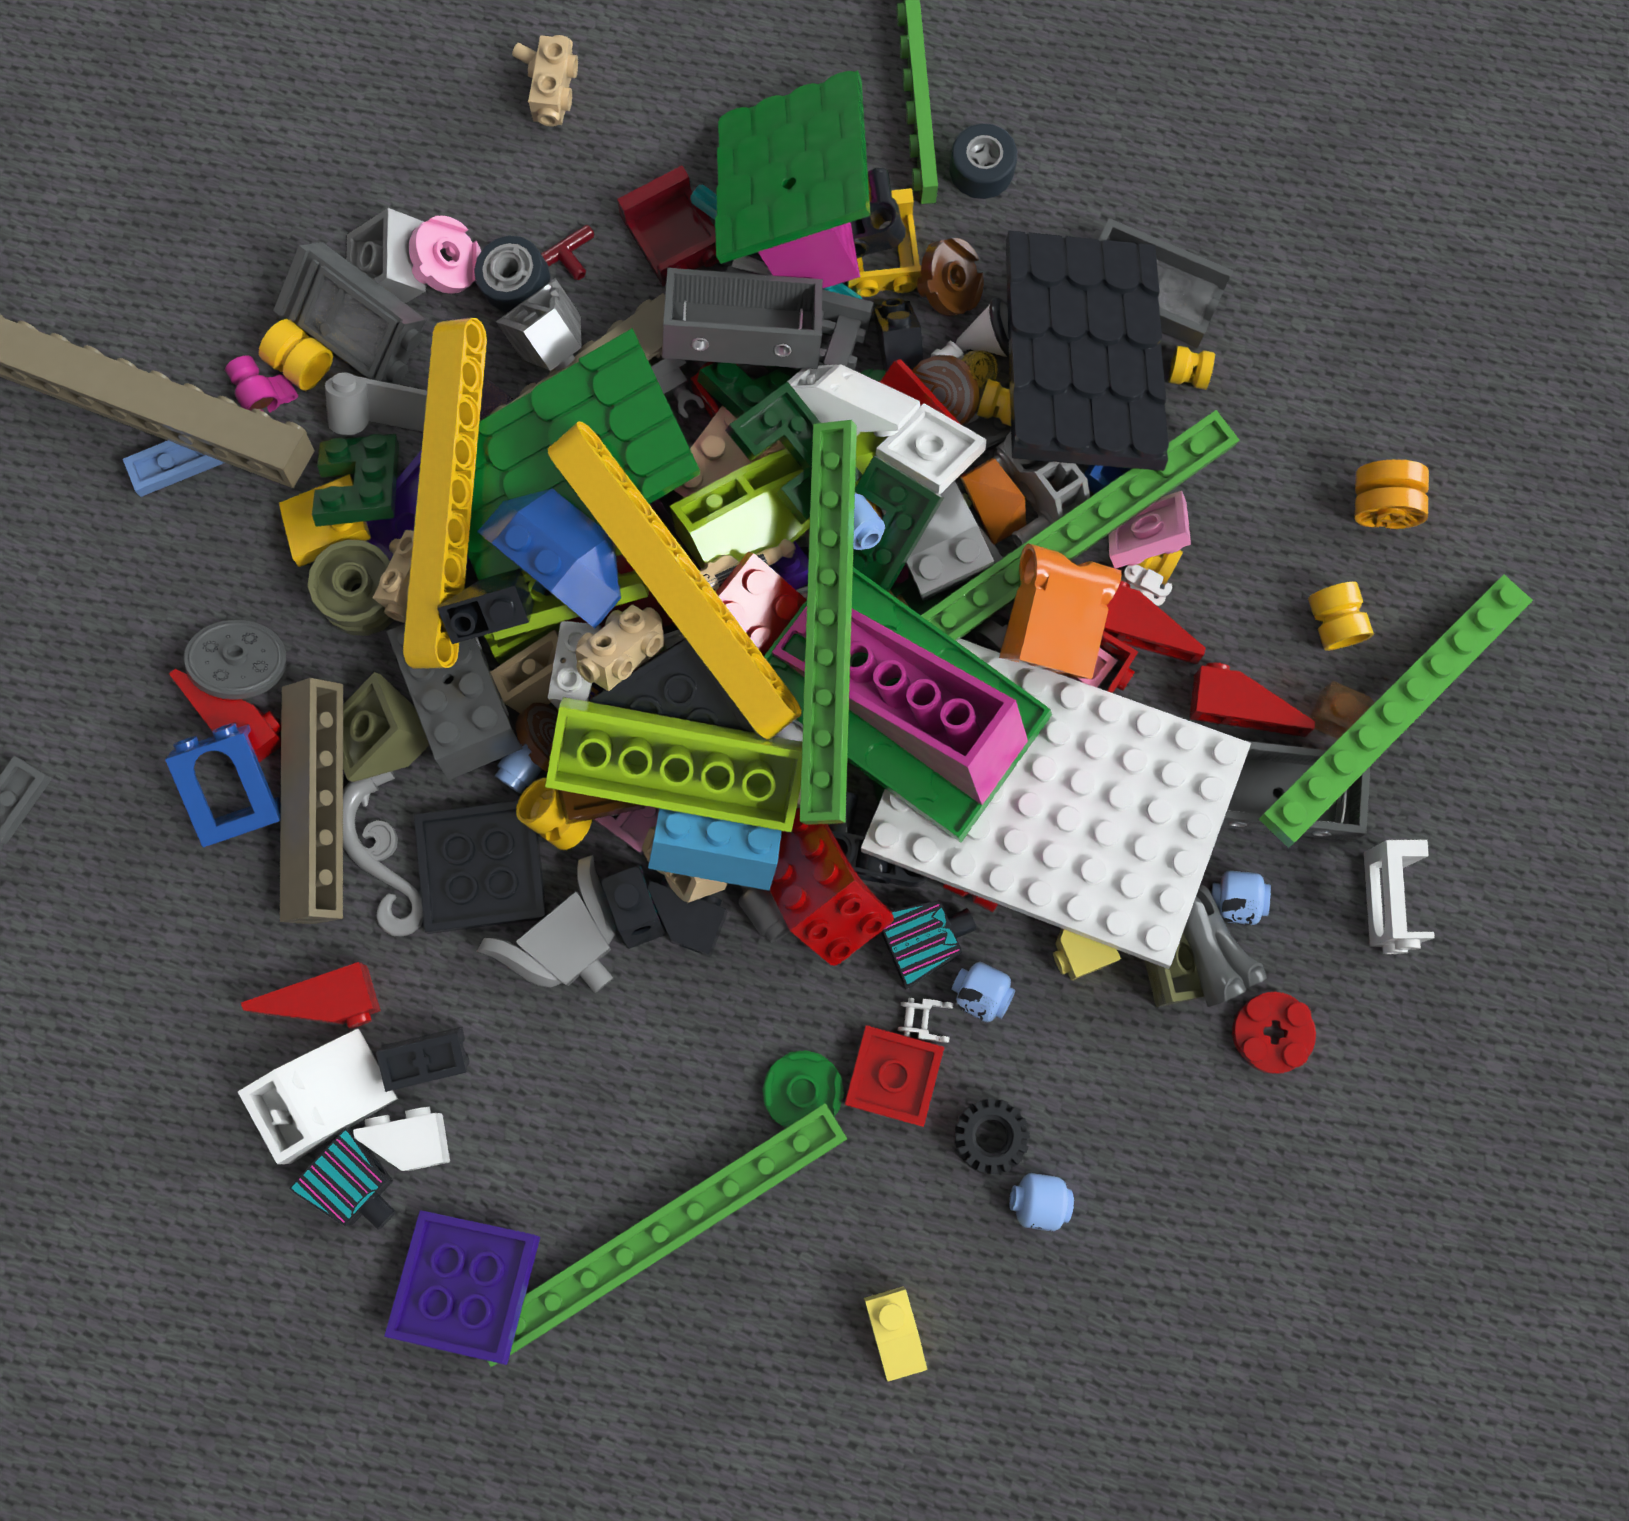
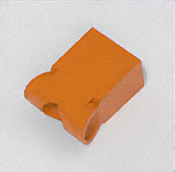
M1028 543L1022 550L1019 566L1021 586L1016 593L999 658L1014 662L1024 661L1029 663L1030 666L1041 667L1067 677L1092 679L1109 610L1107 604L1119 587L1122 577L1121 570L1092 561L1076 565L1058 551Z

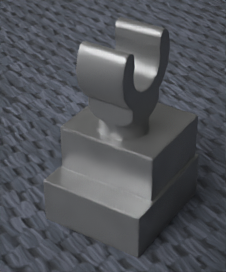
M665 358L651 367L667 402L675 398L678 404V414L685 423L689 421L688 414L684 410L687 405L693 404L698 407L701 413H704L703 400L699 396L691 394L688 390V382L684 376L687 374L685 360Z

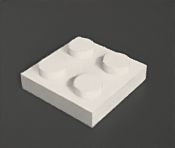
M922 404L896 434L888 436L876 448V456L940 495L985 451L987 439L930 406Z

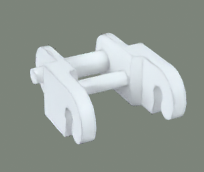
M1139 565L1127 566L1121 577V581L1128 583L1131 586L1130 588L1142 592L1157 606L1164 603L1166 596L1172 590L1171 583H1167L1164 589H1160L1163 576Z
M908 998V1002H901V1006L906 1007L904 1027H898V1031L904 1032V1036L910 1037V1033H918V1039L949 1043L950 1037L929 1034L927 1027L931 1007L953 1009V1003L922 999V1004L914 1003L913 998ZM914 1009L923 1010L921 1029L912 1028Z

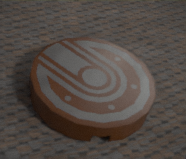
M936 355L920 361L912 370L962 426L974 417L979 405V386L977 380L973 379L969 371L971 369L964 361L952 355Z
M532 703L517 716L515 724L517 738L522 746L527 744L528 748L532 751L528 755L531 760L541 769L548 772L550 759L547 748L549 744L553 743L558 710L544 703Z

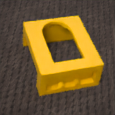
M912 188L891 191L892 198L899 205L900 216L906 228L905 237L898 245L900 268L864 272L862 257L857 259L860 277L846 282L847 287L861 297H871L879 291L893 289L897 293H907L917 287V280L921 276V265L919 263L913 220L914 200Z

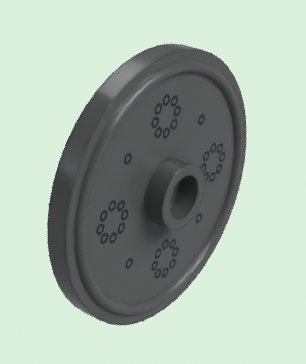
M246 620L221 621L203 628L191 638L184 653L185 670L191 682L201 691L222 699H246L268 691L283 676L287 662L285 646L277 634L261 624Z

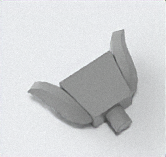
M590 855L578 861L577 883L581 897L575 892L516 941L520 947L499 938H484L476 952L493 957L526 981L537 986L552 988L562 983L569 986L580 976L594 993H597L606 986L613 977L599 960L611 951L609 944L616 934V922L597 875L594 856Z

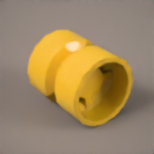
M288 319L280 320L267 331L259 346L261 360L273 369L283 372L286 379L304 391L315 387L330 370L333 362V354L330 349L315 338H309L302 328Z
M1357 582L1336 584L1309 596L1308 600L1315 620L1323 621L1322 625L1318 628L1324 650L1331 651L1355 645L1374 635L1368 614L1359 611L1363 599Z
M546 778L536 780L520 796L516 807L518 820L560 850H568L576 846L588 833L592 819L566 824L558 790L546 788Z

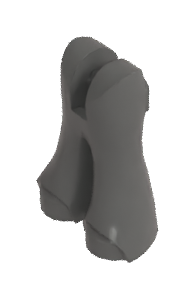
M1200 885L1183 934L1193 953L1207 1007H1211L1244 993L1247 988L1267 979L1263 964L1249 957L1233 938L1210 891L1204 885Z

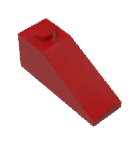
M1121 581L1113 598L1107 604L1109 610L1104 631L1129 646L1198 664L1204 656L1206 648L1142 592L1130 588L1131 586L1128 583Z
M1207 663L1206 666H1201L1194 674L1189 715L1191 720L1306 737L1315 728L1314 720L1241 671L1230 670L1229 665Z
M177 669L169 673L211 731L231 723H236L237 728L249 724L251 731L248 737L259 763L281 747V736L279 734L281 732V723L270 710L264 714L254 705L242 699H222L211 696L198 689L191 682L187 674Z
M360 962L241 1002L243 1011L335 1024L347 1023L348 1028H355L371 1022V1014L381 1011L368 967Z

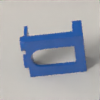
M236 723L221 726L212 731V737L198 741L197 736L178 741L173 744L174 750L165 759L202 847L281 820V801L279 797L273 798L248 737L251 731L249 724L237 728ZM208 751H219L229 756L236 767L251 806L214 819L195 774L194 767L198 757Z

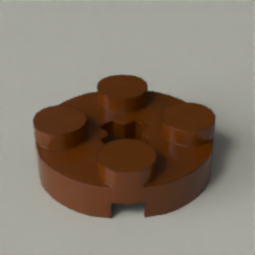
M960 238L932 242L927 247L921 263V276L917 280V290L923 298L928 299L931 306L940 314L945 316L963 314L975 308L981 299L984 278L983 272L977 273L974 261H978L979 258L973 247ZM950 271H951V275H952L951 277H952L953 280L955 281V284H953L952 281H951Z

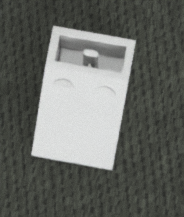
M841 364L819 365L818 369L802 368L787 381L821 423L852 420L857 425V435L860 432H874V435L878 437L894 435L920 408V401Z
M359 1029L274 1069L238 1091L277 1164H291L338 1136L345 1128H351L398 1099L393 1090L385 1092L379 1064Z

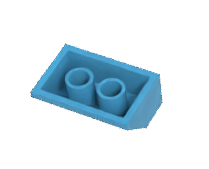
M659 808L648 869L770 890L777 867L782 831Z

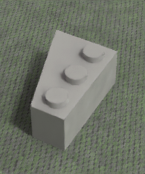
M556 278L496 321L523 360L549 371L552 369L558 371L568 366L575 359L573 354L582 348L581 316Z

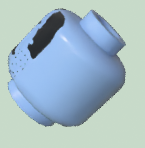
M1226 871L1221 878L1220 884H1212L1211 895L1224 922L1256 925L1262 916H1268L1271 885L1264 884V879L1260 874Z
M983 962L975 963L969 971L962 968L952 987V990L958 993L956 998L957 1007L984 1022H991L995 1017L1002 1019L1015 993V989L1010 987L1011 979L1007 974Z

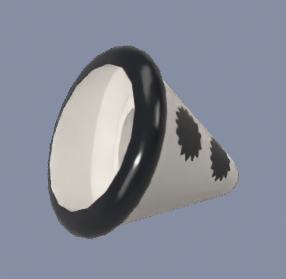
M993 298L989 306L958 337L956 345L962 351L1009 358L1007 304L1001 298Z

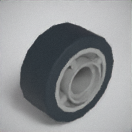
M508 235L497 238L486 245L477 257L474 268L476 284L490 304L502 312H510L550 282L549 267L534 243L520 236ZM517 271L514 276L507 278L509 274Z

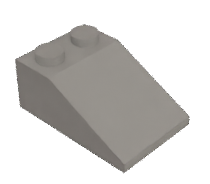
M955 480L940 494L944 499L906 562L923 601L980 575L994 565L993 557ZM880 508L883 515H885L887 511Z

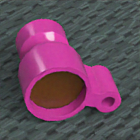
M251 356L237 357L230 361L225 368L231 382L237 385L235 396L240 406L250 411L252 409H259L263 411L262 409L267 407L270 413L276 410L280 404L289 403L298 398L292 383L284 375H277L275 377L259 375V368Z

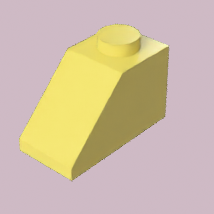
M1062 928L1055 943L1058 951L1053 952L1059 971L1062 975L1068 973L1071 981L1121 959L1117 949Z
M904 1286L864 1298L887 1382L927 1370L918 1330Z

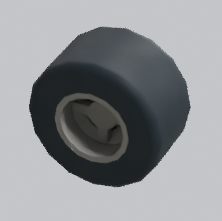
M980 123L967 127L959 133L952 145L949 173L953 184L960 192L972 198L988 199L1001 194L1008 188L1014 177L1018 153L1014 139L1006 130L994 124Z

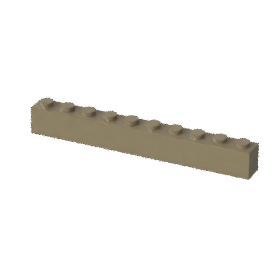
M0 314V377L291 488H294L315 451L307 436V432L296 423L287 421L285 424L281 423L259 409H252L251 411L244 409L227 397H212L204 394L201 389L192 384L185 383L180 385L172 382L158 371L152 370L150 373L143 371L123 358L111 359L91 346L79 347L71 344L59 334L51 333V335L39 332L27 322L18 321L16 323L5 319Z

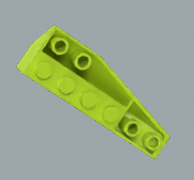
M860 432L857 435L856 467L862 474L865 472L873 456H876V448L887 436L878 437L874 435V432ZM786 448L737 469L670 506L676 535L701 569L705 567L706 562H713L721 555H729L737 561H741L748 551L757 554L765 549L779 546L783 539L794 542L810 528V519L801 525L776 493L804 470Z

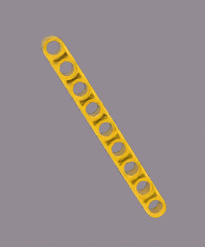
M477 318L439 322L434 327L432 335L403 643L405 661L413 669L450 668L457 661L459 653V643H451L437 607L439 604L463 591L465 587L487 344L485 328Z
M578 421L548 448L551 460L751 726L763 738L771 739L801 716L802 710L798 701L600 438L588 425Z

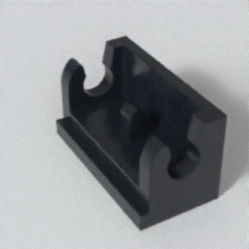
M463 1026L386 1044L377 1050L376 1055L385 1092L466 1073V1067L470 1061L468 1054H465L463 1041H465Z

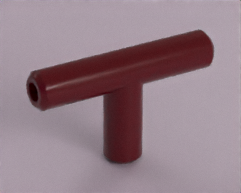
M584 225L541 253V255L548 264V267L560 260L574 280H581L585 277L586 270L572 251L594 238L595 234L589 225Z

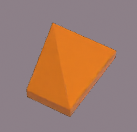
M991 458L960 476L982 525L994 545L1026 526L1025 496L996 459Z

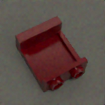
M682 165L617 199L622 220L662 286L666 285L667 268L695 270L703 265L711 267L719 263L716 257L715 227L707 214L692 204L690 197L693 191L690 187V179Z

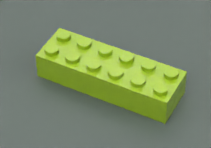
M563 697L559 706L545 787L792 832L801 788L802 742L779 737L765 739L758 733Z

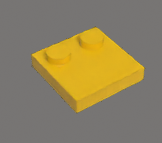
M350 474L279 502L292 559L298 567L314 562L316 557L332 544L344 540L366 541L371 539L366 521L316 527L312 517L314 491L331 486H353L354 480Z

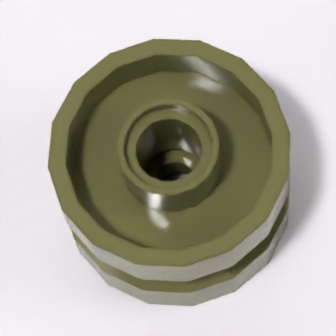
M344 540L330 545L316 557L309 570L308 589L312 602L335 628L349 635L368 636L383 631L395 620L385 614L386 608L374 600L373 596L390 560L379 547L364 540Z

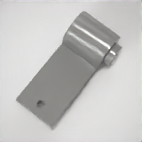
M338 373L325 383L327 421L329 428L335 433L342 435L359 433L367 426L369 421L421 432L424 431L427 390L357 377L350 373Z

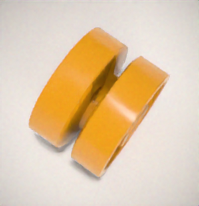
M1395 459L1375 461L1358 468L1355 482V492L1358 495L1355 499V521L1365 527L1380 526L1390 529H1405L1424 523L1428 519V496L1426 495L1429 490L1428 468L1418 462Z

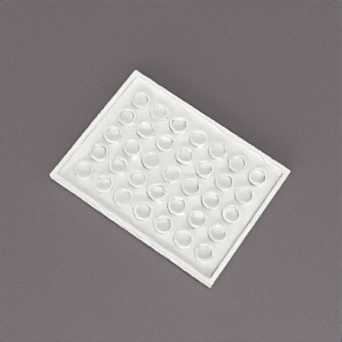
M963 639L957 640L959 644L1050 708L1052 716L1043 729L1040 730V733L1021 760L1018 761L1016 767L994 795V798L979 819L971 827L972 829L962 843L885 789L861 846V852L1169 969L1251 743L1041 667L1030 666L1027 662H1014L999 658V652Z

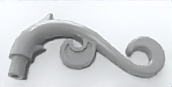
M391 771L355 782L349 781L343 788V848L362 870L399 890L409 898L412 910L405 918L400 919L393 915L391 910L392 904L397 897L390 893L381 900L376 914L378 925L386 933L392 936L404 937L420 928L424 919L422 897L409 882L380 862L395 852L398 843L396 831L388 822L376 820L369 823L364 828L362 836L365 839L375 838L376 843L373 847L366 848L359 840L355 828V816L360 803L362 802L363 807H366L370 794L378 791L379 785L395 779V775Z

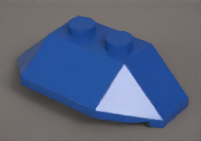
M553 488L503 501L478 530L482 537L594 629L597 628L621 599L614 542L604 529Z

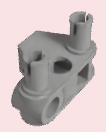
M1011 432L1007 435L1004 442L994 448L993 458L996 459L1007 475L1014 481L1038 514V518L1012 533V538L1017 547L1026 543L1090 498L1087 478L1076 464L1012 458Z

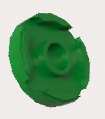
M807 1050L790 1052L778 1059L767 1072L763 1085L764 1105L772 1119L785 1129L825 1103L835 1117L840 1110L844 1095L842 1078L834 1064L821 1054Z

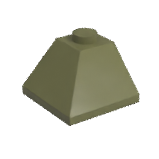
M374 672L343 704V770L349 781L355 782L408 767L429 746L415 706L381 674Z

